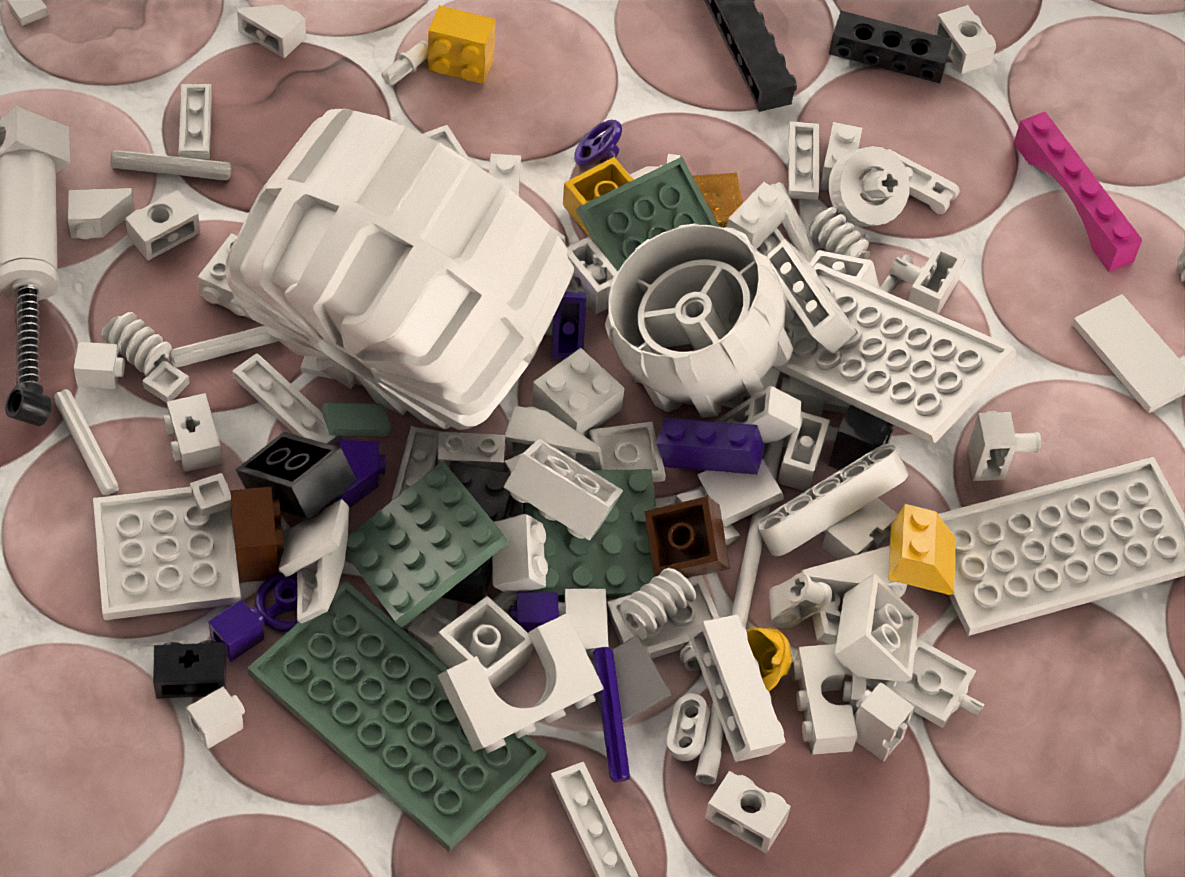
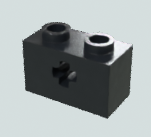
M205 640L197 644L168 642L164 645H154L153 684L156 699L205 697L223 686L226 689V652L224 642L217 643Z

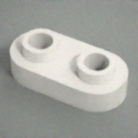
M690 693L680 697L673 708L667 736V746L672 755L680 761L695 759L704 748L710 709L705 699L698 694ZM693 713H698L695 717L689 718ZM691 743L688 747L683 748L686 744Z

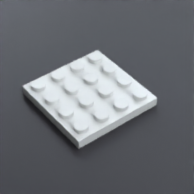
M191 487L93 498L104 620L234 605L241 600L230 508L201 516Z

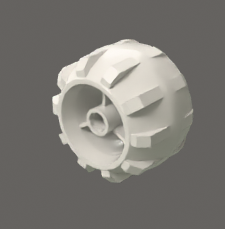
M694 223L681 225L678 228L663 232L650 240L647 239L635 248V251L624 262L618 273H615L607 291L609 296V314L605 322V328L608 337L615 347L619 359L635 383L643 384L654 405L666 412L679 409L685 403L695 405L701 418L717 416L721 412V403L733 400L743 394L750 399L763 391L764 387L760 380L766 375L771 366L781 367L788 363L794 349L784 330L794 318L778 275L772 268L768 257L762 255L750 244L746 234L733 228H720ZM734 305L743 307L738 321L728 333L723 322ZM691 344L694 351L678 352L666 349V347Z

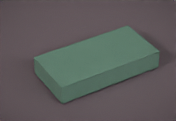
M325 403L321 409L330 436H388L392 430L382 404Z

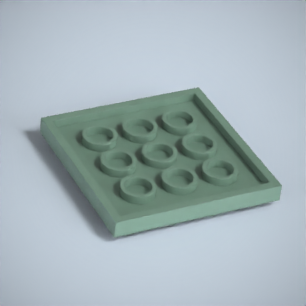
M683 157L671 161L576 209L592 241L617 272L635 251V248L647 239L650 240L663 232L678 228L681 225L695 223L719 227Z
M442 461L348 536L346 555L400 628H403L506 546L509 541L445 462Z
M652 469L591 470L622 489L623 492L590 541L586 538L581 539L572 535L567 530V526L559 521H551L543 517L539 513V509L528 502L522 503L523 514H527L541 522L546 532V541L544 543V555L548 565V572L545 575L546 587L530 592H558V599H564L565 589H606V598H622L640 591L644 584L650 583L655 576L644 511L656 508Z

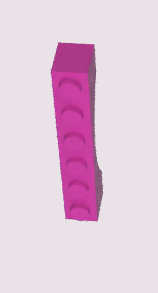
M1042 112L1020 120L1013 144L1028 164L1037 166L1047 172L1065 190L1083 221L1092 250L1108 272L1133 263L1142 243V238L1046 112Z

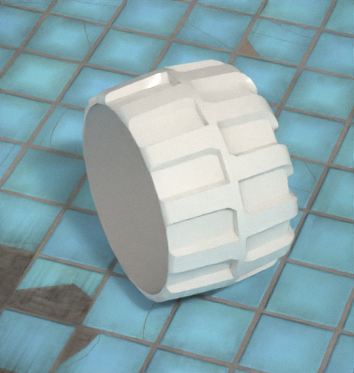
M330 109L311 124L258 194L226 259L225 273L228 286L232 290L236 302L256 322L265 325L267 332L295 354L317 357V366L323 373L350 389L356 383L363 385L377 404H382L385 408L400 415H404L406 411H409L428 426L445 430L451 426L457 430H465L487 420L531 362L571 281L574 266L568 259V248L555 230L522 198L470 160L443 144L391 120L350 109Z

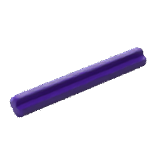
M600 647L593 651L595 671L604 688L598 694L609 777L613 782H623L629 780L630 772L614 654L610 647Z

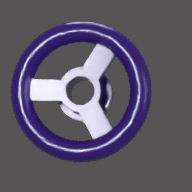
M611 119L591 129L583 137L575 150V163L578 166L587 167L597 162L602 164L613 157L616 158L620 151L616 144L622 134L621 123ZM591 149L590 156L583 158L585 150Z
M282 572L266 579L257 590L255 608L261 613L265 624L274 630L288 632L299 623L297 620L285 622L275 619L276 616L284 611L297 610V572L287 577ZM275 586V603L266 609L265 597L269 590Z

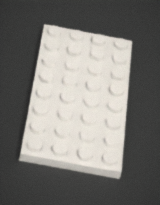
M817 263L813 269L857 333L832 354L812 337L790 304L794 318L784 330L794 349L788 363L781 367H771L935 444L1017 355L1013 346Z
M1154 457L938 514L956 538L954 593L952 596L949 595L967 636L1185 576V514Z

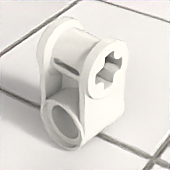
M803 573L796 574L784 583L772 587L769 590L772 625L779 628L794 627L812 615L822 612L830 604L832 598L831 587L823 582L815 583L811 581L808 575Z

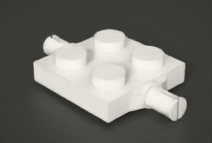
M918 638L916 639L912 679L908 682L889 680L886 685L915 706L913 712L942 728L950 715L959 707L978 717L985 705L967 695L968 686L974 678L976 670Z

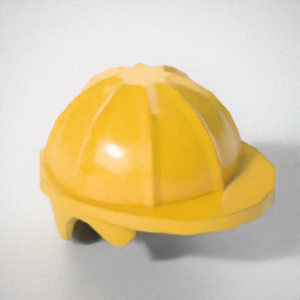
M750 628L746 630L747 640L753 656L759 664V672L765 688L770 692L778 684L779 680L788 674L793 657L790 643L783 633L777 629Z

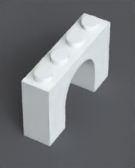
M568 613L528 632L546 673L545 691L539 702L532 708H516L501 700L493 690L478 656L437 675L473 752L485 748L488 754L506 745L504 738L513 733L516 734L518 739L537 730L534 723L543 718L549 724L565 716L564 708L575 704L576 708L579 709L596 701L593 694L604 688Z

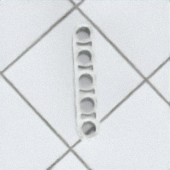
M881 445L764 516L757 523V528L771 555H784L906 480L909 473L895 445Z

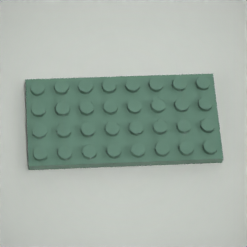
M347 581L337 588L328 612L307 622L297 623L247 668L249 676L448 852L464 839L546 758L547 751L528 735L517 739L515 733L504 738L506 745L488 754L485 748L473 752L437 676L449 668Z

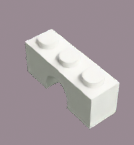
M836 644L799 647L796 659L791 664L793 681H798L800 690L796 693L797 707L799 711H804L805 721L802 723L804 742L810 743L812 755L853 751L858 736L852 705H834L829 703L822 695L826 691L840 690L845 676L844 667L835 656Z

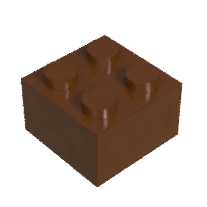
M271 487L230 490L239 583L265 581L269 577L279 574V565L284 551L279 499L272 500Z
M705 496L644 511L654 576H659L667 568L675 569L686 578L730 569L720 505L710 497Z

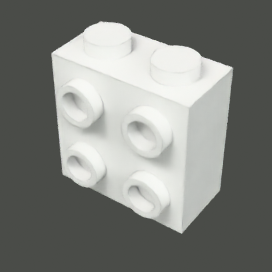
M231 233L198 276L200 296L212 304L217 303L230 309L238 316H245L254 320L236 302L232 290L228 286L225 273L226 259L237 238L236 235Z

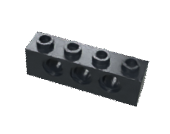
M841 10L833 32L829 54L941 83L952 39Z

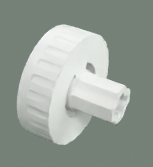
M869 146L845 153L835 163L830 174L829 195L834 207L838 208V214L844 215L846 221L855 226L869 227L889 223V221L894 220L903 211L909 197L910 182L904 164L897 155L883 147ZM864 172H866V173L862 176L861 180H859L860 175H862ZM860 194H862V195L864 196V198H866L867 200L873 201V202H867V201H865L864 199H862V197L860 196Z

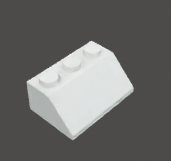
M538 439L522 454L504 485V488L509 490L510 495L517 501L532 504L539 509L538 511L543 517L551 521H559L567 526V530L572 535L581 539L586 538L589 541L599 530L623 492L622 489L541 439Z
M875 574L871 575L844 593L835 649L837 660L843 667L849 668L857 677L908 682L912 679L919 616Z

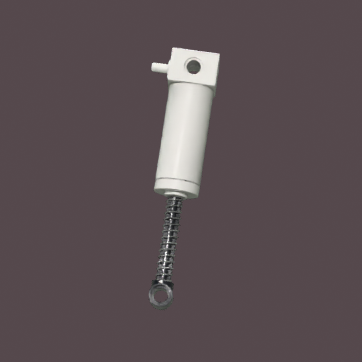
M16 105L0 119V294L10 300H15L17 305L15 308L17 312L15 315L17 319L15 322L17 327L15 329L17 334V385L7 398L5 411L6 415L10 418L35 426H42L50 415L52 402L49 396L43 394V387L38 383L40 380L38 375L40 373L38 368L40 365L38 361L40 355L37 352L40 351V347L37 345L40 343L38 339L40 333L37 330L40 329V326L37 323L40 319L37 316L40 312L37 310L39 308L37 302L52 296L58 289L56 173L70 163L69 127Z

